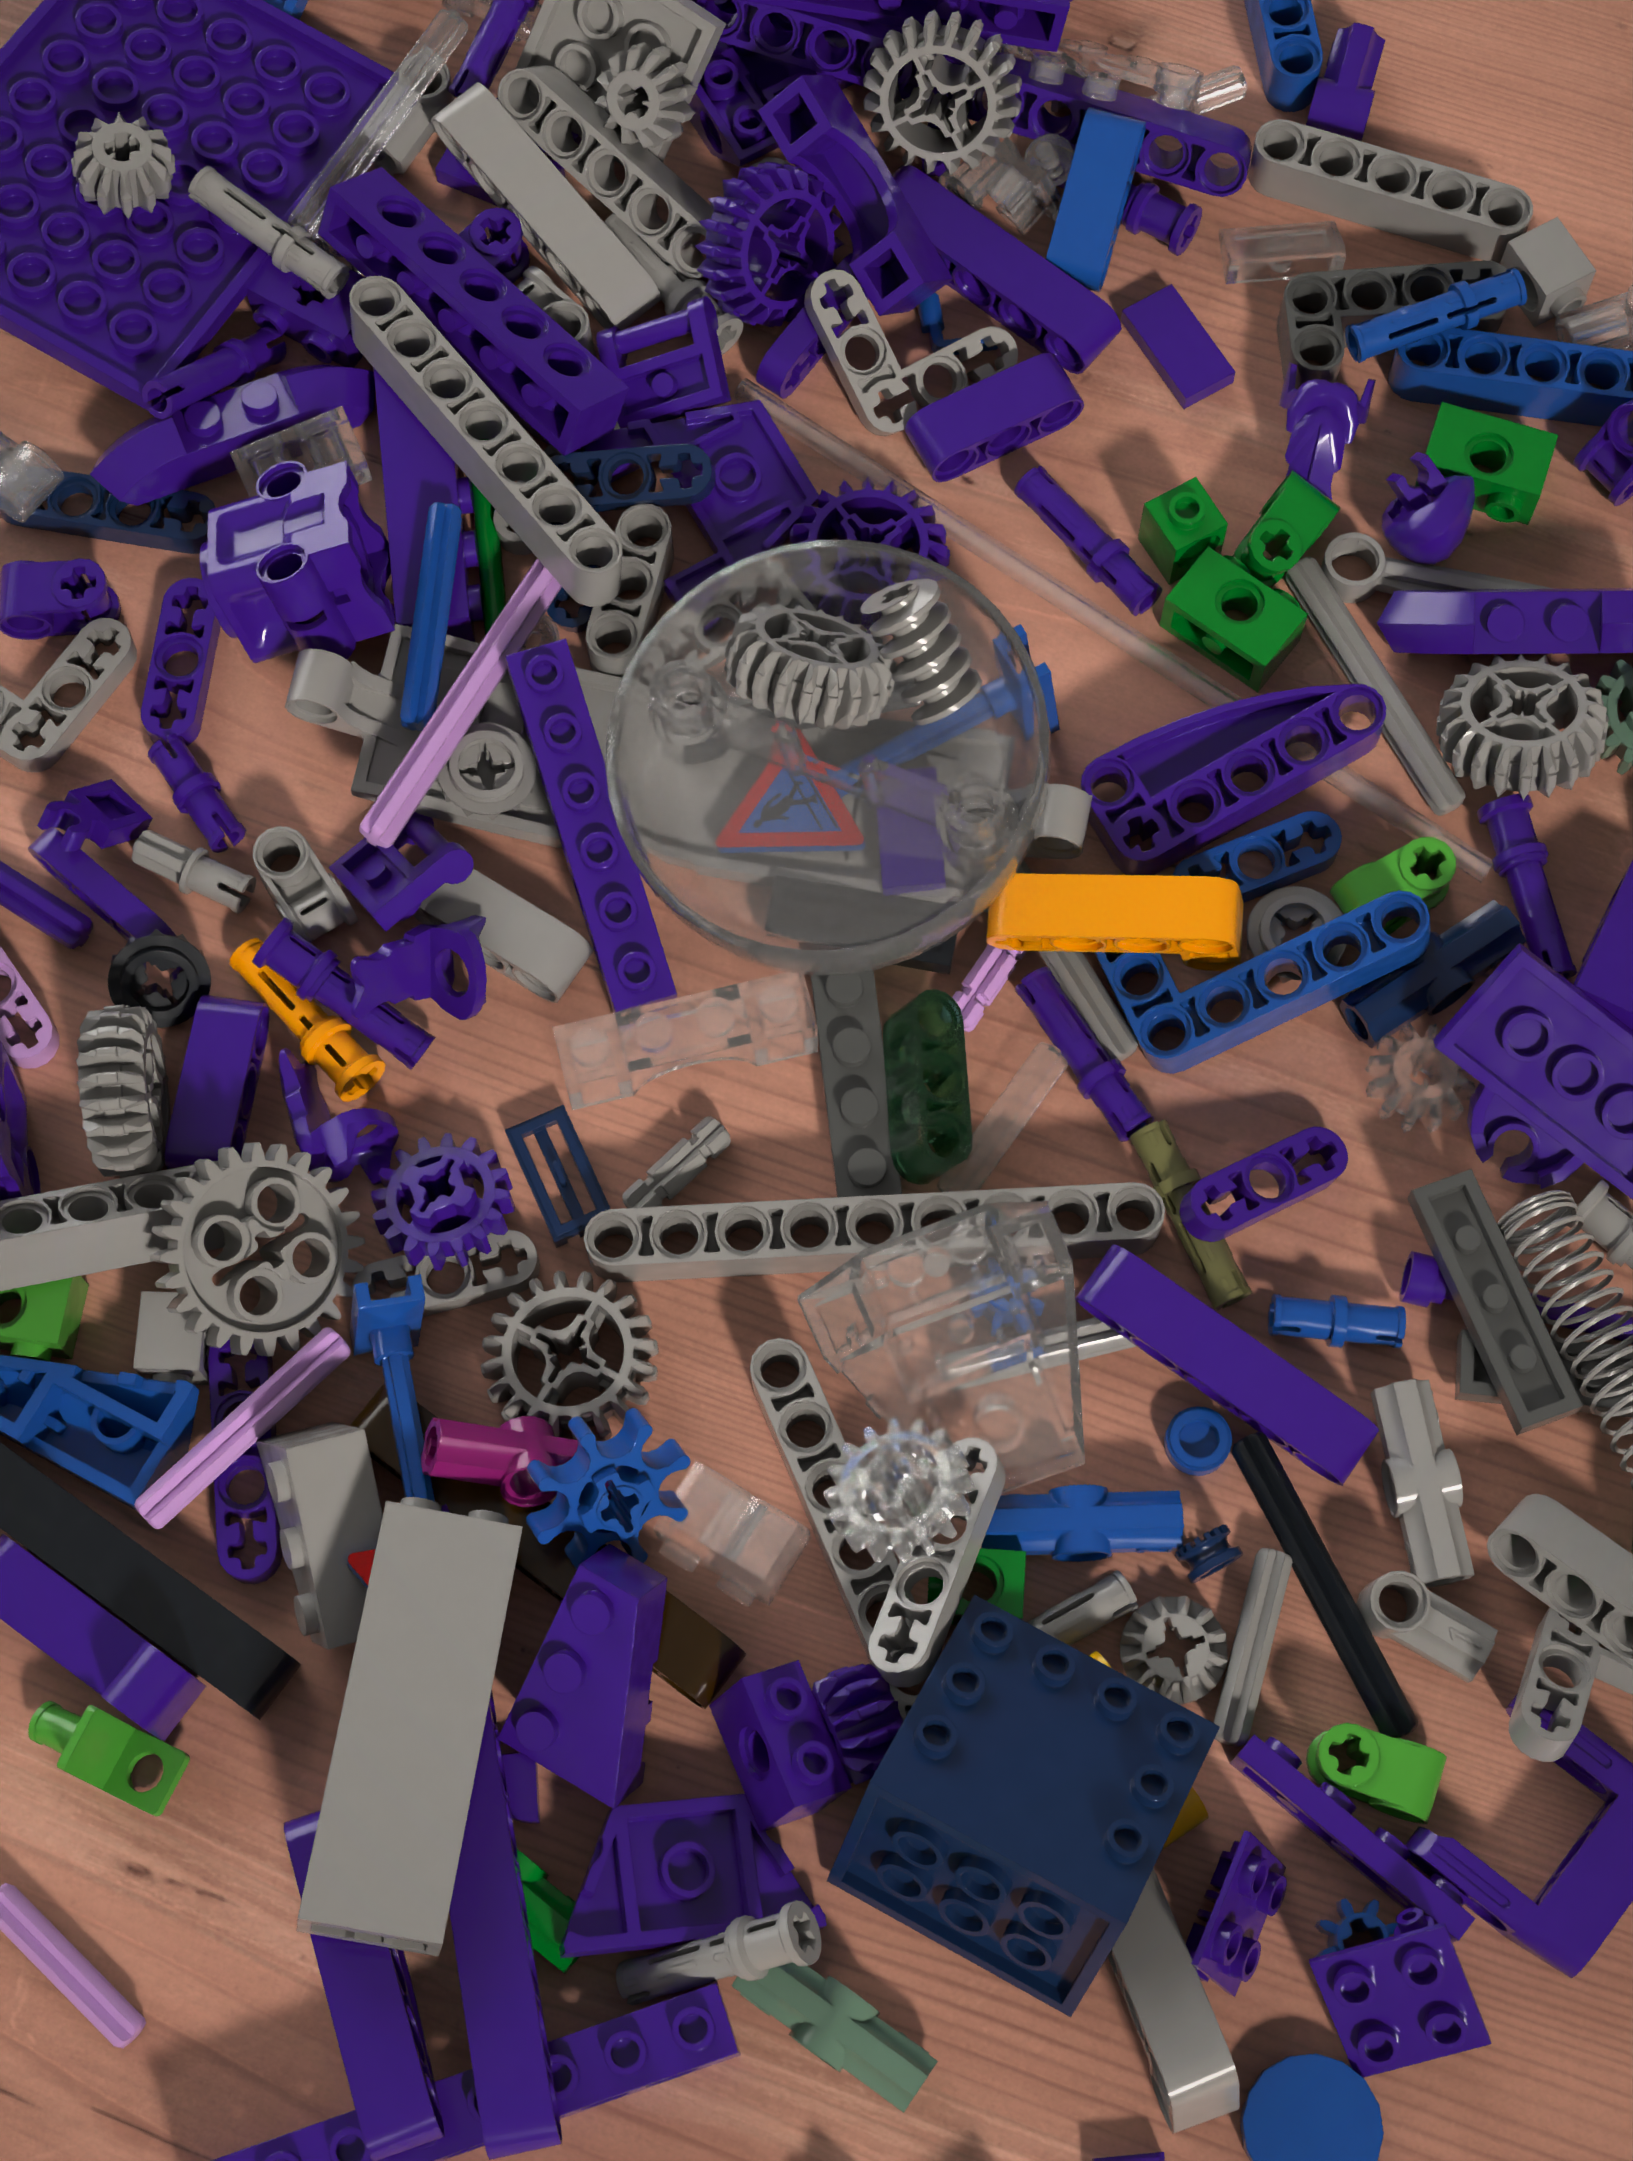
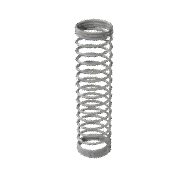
M1563 1190L1546 1191L1518 1203L1508 1210L1499 1219L1497 1224L1510 1252L1514 1254L1513 1258L1518 1269L1524 1271L1522 1277L1526 1286L1534 1289L1531 1297L1535 1305L1544 1307L1541 1313L1543 1322L1553 1325L1550 1333L1552 1340L1563 1343L1560 1351L1562 1359L1572 1361L1573 1364L1570 1369L1572 1377L1583 1380L1580 1387L1581 1394L1593 1398L1590 1406L1591 1413L1603 1417L1600 1424L1602 1433L1613 1436L1610 1443L1612 1452L1624 1455L1620 1463L1621 1469L1633 1473V1468L1628 1467L1626 1464L1628 1458L1633 1454V1445L1627 1449H1619L1616 1445L1617 1440L1622 1435L1633 1433V1418L1626 1422L1619 1430H1609L1606 1426L1607 1421L1611 1417L1633 1412V1405L1622 1408L1633 1400V1392L1612 1406L1609 1411L1601 1412L1596 1408V1404L1601 1398H1608L1633 1390V1383L1611 1390L1614 1386L1633 1375V1368L1629 1369L1633 1367V1359L1610 1370L1600 1372L1607 1365L1633 1352V1345L1626 1347L1633 1342V1334L1612 1347L1589 1354L1609 1339L1633 1330V1324L1618 1328L1633 1315V1307L1621 1305L1611 1308L1623 1297V1288L1610 1287L1601 1290L1613 1279L1614 1272L1610 1269L1593 1271L1603 1261V1252L1589 1251L1583 1253L1589 1249L1595 1238L1593 1234L1589 1233L1574 1235L1584 1225L1585 1220L1583 1216L1576 1215L1578 1207L1571 1193ZM1560 1207L1544 1220L1516 1231L1528 1219L1542 1212ZM1578 1221L1576 1226L1558 1238L1538 1246L1526 1248L1555 1235L1570 1222ZM1588 1239L1584 1245L1565 1257L1535 1266L1557 1249L1577 1240ZM1543 1251L1527 1267L1521 1266L1518 1262L1520 1254ZM1598 1257L1596 1261L1574 1275L1546 1283L1567 1267L1587 1258ZM1554 1268L1537 1284L1529 1283L1527 1276L1530 1272ZM1608 1275L1603 1281L1587 1291L1556 1301L1577 1285L1594 1277ZM1565 1285L1552 1295L1547 1302L1538 1300L1537 1293L1539 1290ZM1617 1293L1614 1298L1604 1305L1585 1314L1568 1318L1591 1301L1608 1294ZM1577 1302L1562 1313L1557 1320L1549 1319L1546 1314L1549 1308ZM1627 1311L1624 1316L1610 1325L1592 1333L1578 1336L1600 1320L1613 1314ZM1587 1320L1567 1338L1558 1337L1556 1331L1559 1326ZM1603 1335L1583 1349L1578 1356H1569L1566 1352L1569 1344L1591 1340ZM1614 1353L1595 1366L1588 1374H1578L1576 1367L1580 1362L1598 1359ZM1627 1370L1602 1387L1598 1393H1589L1586 1389L1587 1383L1590 1380L1609 1377ZM1632 1477V1480H1631V1482H1630V1485H1631L1632 1489H1633V1477Z

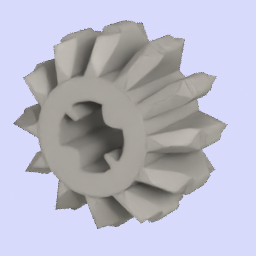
M646 43L632 45L628 52L623 50L614 53L608 59L610 69L601 72L600 76L596 78L607 91V94L599 96L594 104L603 108L608 107L611 114L603 128L615 129L621 126V144L629 143L632 145L640 141L642 147L647 149L660 146L664 140L671 141L678 138L684 132L681 123L691 120L692 116L696 113L685 101V98L693 96L698 89L691 84L684 85L682 76L685 74L689 64L678 62L671 65V48L661 46L652 50L651 46ZM644 92L647 93V95H648V100H646V98H645V96H644Z
M118 112L114 123L107 124L95 118L91 127L92 132H78V139L75 143L76 151L73 152L74 157L71 159L73 176L76 177V181L79 183V190L85 202L98 201V207H100L103 215L115 207L121 208L129 220L135 207H141L152 213L156 205V199L169 198V192L172 189L171 180L175 173V157L171 154V149L168 148V141L164 136L163 129L149 130V125L144 116L133 123H127L120 112Z

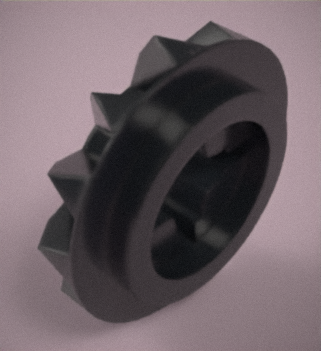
M155 929L148 936L138 939L130 937L126 946L117 955L112 956L107 982L109 994L114 1005L124 1004L130 1007H146L153 1020L157 1023V1028L178 1025L194 1016L200 997L202 995H209L211 975L203 951L198 950L189 943L183 934L176 937L165 935ZM149 961L152 966L156 965L160 971H166L170 968L174 970L170 974L172 996L166 988L162 989L157 983L150 984L149 986L143 985L148 980L146 962Z

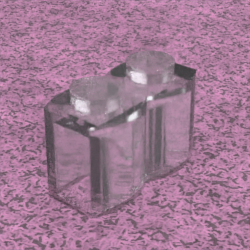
M695 1461L675 1492L688 1510V1516L681 1522L675 1521L668 1516H660L653 1527L657 1538L664 1542L659 1552L689 1572H693L698 1563L720 1576L715 1586L735 1601L747 1607H750L755 1598L770 1606L810 1541L809 1529L769 1503L753 1496L718 1472Z

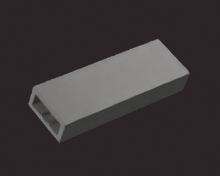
M405 1497L401 1499L400 1503L386 1501L299 1909L296 1931L439 1957L444 1941L523 1526L509 1524V1519L506 1516L493 1511L472 1510L468 1513V1516L441 1511V1505L432 1500L419 1497Z

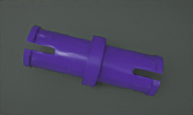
M176 733L165 736L171 746L169 752L161 740L155 742L148 751V758L156 765L174 791L172 799L181 813H189L208 841V846L213 852L220 853L228 850L227 845L222 839L225 837L224 833L233 846L237 845L245 836L246 829L237 820L219 794L221 786L213 773L203 771L186 746L182 736H178Z

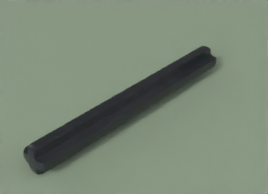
M1256 1432L1240 1439L1234 1444L1232 1454L1284 1552L1291 1556L1293 1561L1292 1567L1379 1732L1394 1738H1402L1418 1727V1719L1266 1434Z

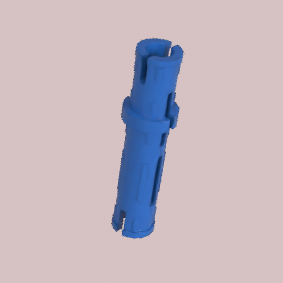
M1513 267L1503 273L1468 284L1465 280L1450 284L1446 293L1401 307L1395 311L1355 325L1350 324L1345 328V338L1349 352L1355 362L1361 363L1370 357L1418 342L1421 339L1455 327H1459L1462 330L1474 328L1479 324V319L1515 306L1525 305L1527 302V289L1524 279L1519 270Z

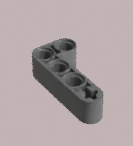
M1483 260L1298 274L1285 287L1277 320L1283 380H1285L1289 363H1294L1297 365L1296 389L1307 380L1323 379L1330 383L1337 382L1344 357V349L1348 347L1345 338L1346 326L1350 324L1355 325L1395 311L1401 307L1417 303L1416 301H1423L1446 293L1450 284L1464 280L1471 284L1503 273L1507 268L1495 261ZM1357 305H1365L1372 308L1373 310H1365L1358 307ZM1299 309H1308L1315 314L1303 313ZM1507 309L1479 319V324L1469 330L1495 333L1501 326ZM1314 360L1321 363L1322 366H1314L1305 361Z

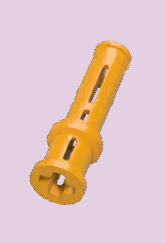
M253 938L239 946L232 954L229 965L239 972L266 1002L268 1007L276 1013L301 1041L299 1048L302 1057L309 1065L318 1064L336 1084L334 1090L336 1095L343 1102H350L363 1096L373 1088L382 1077L386 1065L378 1055H369L351 1036L352 1027L341 1017L329 1016L314 999L311 1002L307 999L301 1000L296 996L297 988L266 965L261 968L255 966L252 960L263 945L262 940ZM272 981H273V982L277 985V987L288 997V999L295 1005V1007H294V1006L285 998V996L274 986V984L272 983Z

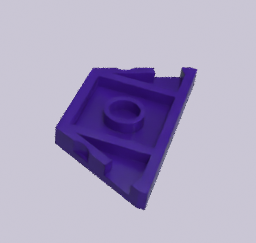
M745 1794L619 1805L607 1812L559 1947L560 1959L681 1945L725 1932L727 1926L737 1917L748 1915L755 1919H760L780 1913L782 1906L795 1900L803 1901L809 1906L815 1915L820 1930L827 1926L826 1916L819 1904L816 1906L812 1905L791 1872L795 1867L780 1844L772 1841L766 1831L760 1832Z

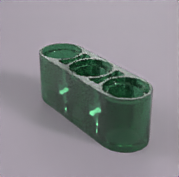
M937 989L925 990L889 1016L883 1028L891 1157L899 1175L908 1182L917 1185L932 1182L966 1160L972 1151L973 1138L963 1016L956 1001L946 992ZM928 1142L931 1144V1146H932L933 1149L935 1150V1153H934V1152L932 1151V1149L930 1148Z

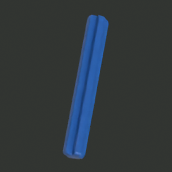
M435 502L428 509L400 711L402 727L411 731H422L437 708L462 522V511L460 507L453 503Z

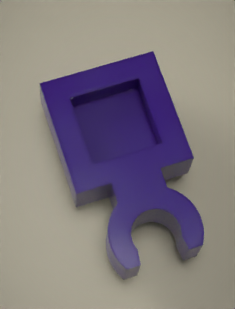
M112 779L70 790L64 801L50 802L47 804L37 826L41 830L56 827L66 831L59 847L63 851L70 852L79 850L87 838L95 842L101 849L137 839L143 831L148 829L153 818Z

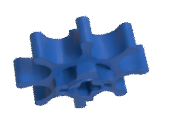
M630 1408L626 1411L622 1429L616 1436L606 1441H596L595 1435L583 1418L580 1416L573 1417L569 1421L568 1427L577 1438L578 1447L572 1459L559 1466H548L539 1460H533L528 1464L527 1471L541 1491L558 1492L551 1505L543 1510L530 1513L526 1517V1523L541 1544L549 1543L562 1532L575 1531L573 1538L565 1547V1554L576 1570L579 1564L594 1555L598 1548L613 1540L620 1541L628 1555L644 1563L647 1560L648 1554L638 1540L639 1532L642 1530L644 1523L656 1516H668L678 1522L685 1520L688 1516V1510L674 1491H659V1488L668 1475L688 1468L690 1458L675 1439H668L655 1450L642 1452L643 1445L651 1436L653 1429L636 1408ZM606 1482H608V1484H609V1486H608L607 1488H608V1490H609V1492H610V1494H611V1499H610V1500H609L608 1497H607V1496L609 1495V1493H608V1491H607V1489H606V1487H605V1483H606Z

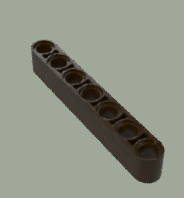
M384 1383L350 1426L365 1429L370 1457L402 1481ZM417 1402L425 1442V1432L432 1417H438ZM430 1476L435 1502L441 1506L446 1504L450 1513L468 1516V1513L472 1510H488L506 1516L509 1519V1524L523 1526L515 1568L562 1603L577 1571L565 1554V1547L573 1538L575 1531L562 1532L549 1543L541 1544L526 1523V1517L530 1513L547 1508L551 1505L549 1501L534 1507H520L506 1501L500 1492L499 1486ZM603 1544L600 1548H598L596 1553L607 1545ZM666 1590L658 1660L653 1663L652 1672L684 1697L705 1710L744 1659L746 1653L729 1637Z

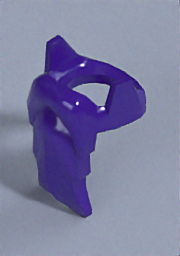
M1289 363L1279 401V406L1287 409L1286 431L1291 433L1285 453V459L1289 463L1286 477L1294 470L1332 500L1331 483L1333 474L1341 469L1345 444H1351L1358 425L1367 422L1376 380L1368 379L1360 401L1357 400V395L1352 388L1339 382L1330 383L1323 379L1307 380L1296 389L1297 365Z
M473 915L450 924H420L405 932L403 939L385 943L377 952L369 956H355L350 963V972L356 987L351 1006L352 1016L359 1020L384 1002L389 1001L396 1004L407 998L415 1001L432 998L443 1010L459 1020H466L476 1016L482 1009L483 1004L486 1003V965L479 939L486 923V917ZM451 950L461 957L467 968L469 985L466 991L457 992L452 988L455 971Z
M287 1048L280 1050L279 1073L282 1095L287 1106L296 1145L299 1147L300 1152L311 1154L309 1172L319 1167H330L333 1171L328 1182L336 1183L347 1178L354 1166L360 1164L373 1185L382 1183L378 1172L381 1168H390L392 1150L399 1137L394 1118L387 1112L378 1109L360 1108L343 1112L331 1119L328 1106L323 1100L319 1089L315 1065H309L306 1061L300 1063ZM367 1125H378L371 1132L357 1137L358 1133Z

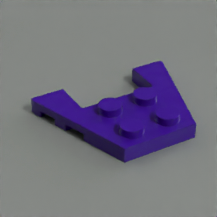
M761 400L685 412V418L651 423L649 419L627 422V428L616 429L612 433L580 448L581 452L682 443L693 444L703 449L713 463L716 480L710 495L700 502L685 506L714 552V555L664 580V591L678 614L684 612L749 563L758 559H768L790 536L793 524H801V511L804 509V505L818 507L817 497L819 494ZM691 460L682 461L683 467L681 471L666 473L668 478H677L683 488L692 487V478L702 475L703 470H697ZM632 463L620 465L612 474L611 483L641 467ZM600 466L592 467L597 479ZM718 609L707 611L700 617L698 622L699 629Z

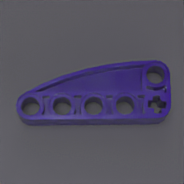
M1365 684L1310 686L1267 693L1226 703L1176 720L1094 759L1086 766L1081 778V790L1089 795H1093L1088 822L1115 865L1123 874L1155 875L1368 754L1376 747L1386 718V705L1383 697L1374 688ZM1348 712H1359L1369 719L1371 725L1362 730H1352L1341 722L1340 717ZM1295 742H1305L1312 745L1318 755L1308 761H1299L1292 758L1287 753L1286 748ZM1243 772H1252L1263 780L1264 786L1259 790L1247 792L1238 789L1233 784L1232 778ZM1113 782L1120 785L1125 794L1119 800L1104 802L1097 799L1092 791L1099 784ZM1191 802L1200 803L1210 811L1211 816L1199 823L1189 822L1179 815L1178 810L1183 805ZM1140 835L1142 842L1149 837L1152 838L1151 850L1142 852L1139 844L1130 849V837Z
M320 1811L284 1822L285 1838L301 1900ZM310 1934L358 2122L371 2159L377 2161L445 2137L436 2084L404 1950Z

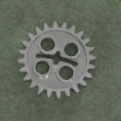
M260 1142L244 1143L241 1157L234 1147L218 1149L219 1167L210 1159H198L194 1162L200 1181L189 1177H178L174 1181L180 1192L184 1195L182 1201L162 1200L160 1206L174 1218L171 1225L152 1227V1233L168 1240V1249L151 1254L150 1260L158 1263H167L170 1269L169 1273L155 1282L156 1288H176L178 1295L171 1300L167 1310L170 1313H182L189 1310L192 1312L184 1327V1330L188 1333L198 1334L209 1326L206 1345L210 1347L221 1348L230 1338L231 1354L247 1356L252 1344H254L258 1355L274 1356L276 1341L284 1350L296 1351L300 1346L298 1330L305 1336L314 1338L321 1331L317 1317L321 1316L332 1320H339L342 1317L339 1309L332 1301L335 1296L353 1297L352 1287L343 1281L345 1272L363 1271L364 1266L357 1261L349 1259L348 1250L365 1244V1238L347 1235L346 1226L355 1222L360 1217L359 1211H340L338 1205L349 1193L348 1188H325L333 1171L330 1167H319L308 1173L311 1162V1154L308 1152H296L288 1160L287 1146L285 1144H271L265 1156ZM266 1186L274 1191L277 1198V1209L269 1220H265L260 1215L257 1207L259 1194ZM298 1214H303L305 1221L293 1232H287L277 1237L297 1219ZM216 1223L224 1232L225 1246L217 1257L212 1258L205 1249L204 1236L207 1229ZM277 1237L259 1250L263 1261H242L233 1267L234 1269L228 1272L218 1285L213 1284L212 1277L224 1267L232 1266L242 1259L249 1257L258 1249L255 1238ZM301 1241H305L312 1253L311 1264L303 1274H300L293 1264V1252ZM253 1278L260 1289V1300L252 1311L247 1312L241 1304L240 1291L243 1284L248 1279Z

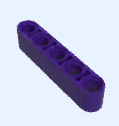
M901 165L892 174L947 269L950 271L954 265L956 266L952 272L953 280L946 285L1041 353L1054 354L1065 370L1075 374L1083 373L1120 333L1122 329L1121 322L1115 311L1104 300L924 172L912 165Z
M1111 1245L1075 1298L1080 1306L1256 1431L1266 1434L1269 1440L1303 1464L1337 1485L1343 1486L1379 1432V1428L1359 1411L1148 1263L1118 1245Z

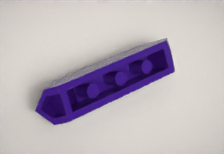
M335 365L300 366L277 372L209 396L175 412L168 418L159 419L152 417L133 427L103 452L90 475L119 501L139 506L361 426L374 410V372Z
M1633 588L1394 591L1377 624L1391 649L1396 653H1633Z

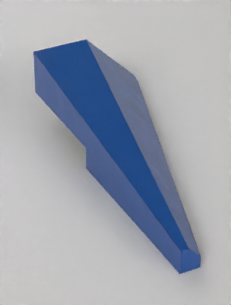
M0 1355V1435L130 1508L136 1510L134 1506L136 1499L188 1453L199 1396V1389L188 1381L176 1380V1383L146 1379L134 1373L119 1372L118 1375L83 1370L77 1365Z

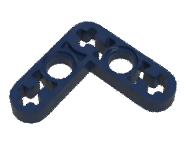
M682 443L574 452L566 456L560 454L551 458L563 474L565 470L571 469L572 473L579 480L596 479L592 467L600 466L598 480L603 492L601 497H595L596 490L591 484L575 486L598 514L601 511L626 510L631 506L641 503L653 504L658 507L697 503L710 495L716 480L714 465L703 449L693 444ZM691 460L697 470H703L702 475L692 478V487L683 488L677 478H661L660 483L663 491L655 492L656 476L651 465L653 461H659V468L663 474L681 471L683 467L682 461ZM632 463L642 468L644 474L643 483L634 493L628 495L619 494L612 488V474L620 465ZM560 522L549 523L552 525H563V523ZM598 565L586 566L589 568H601V566ZM562 587L547 609L548 615L559 627L568 632L580 633L586 631L593 607L581 606L578 610V617L571 618L564 608L559 607L560 601H566L570 598L569 594Z

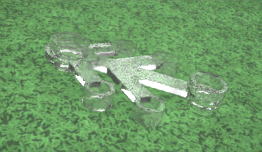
M1061 38L1057 52L1001 44L998 52L1014 54L1016 58L1031 61L1029 77L1047 84H1063L1068 65L1085 78L1082 93L1088 97L1103 101L1116 100L1120 81L1123 79L1153 88L1157 91L1155 101L1163 106L1188 110L1191 100L1198 99L1204 76L1203 72L1186 65L1169 62L1159 63L1153 59L1135 55L1108 54L1107 46L1088 40Z

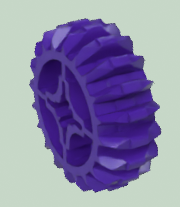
M771 161L759 162L757 167H740L738 179L722 180L724 197L708 198L714 212L711 218L698 221L707 230L706 239L695 245L702 254H706V259L697 268V271L709 279L704 291L709 293L712 298L718 299L717 305L725 313L739 317L742 322L754 326L758 323L768 327H781L784 321H792L805 306V292L809 284L823 272L833 270L838 266L833 260L834 250L844 245V243L834 236V231L843 220L831 212L836 199L823 191L824 182L819 181L815 176L808 175L807 172L802 171L797 166L784 164L783 166Z
M869 476L863 482L862 490L853 491L852 487L843 480L839 486L838 497L822 489L817 497L818 507L804 505V509L801 511V524H793L791 528L790 543L792 545L786 551L787 565L792 569L790 574L814 605L818 607V610L822 609L825 614L834 617L843 616L845 621L851 624H862L866 628V633L872 634L869 628L883 616L881 611L872 614H862L860 608L872 594L896 583L913 579L928 578L937 582L940 591L946 585L947 572L944 569H946V566H949L950 550L944 545L946 543V530L943 524H935L936 512L933 510L932 505L918 508L919 496L916 494L915 489L902 497L897 496V485H895L893 479L885 486L883 491L874 489L873 481H871ZM834 537H837L840 541V552L834 555V562L824 568L819 559L825 546ZM911 547L917 560L910 572L901 579L896 573V563L901 560V553Z

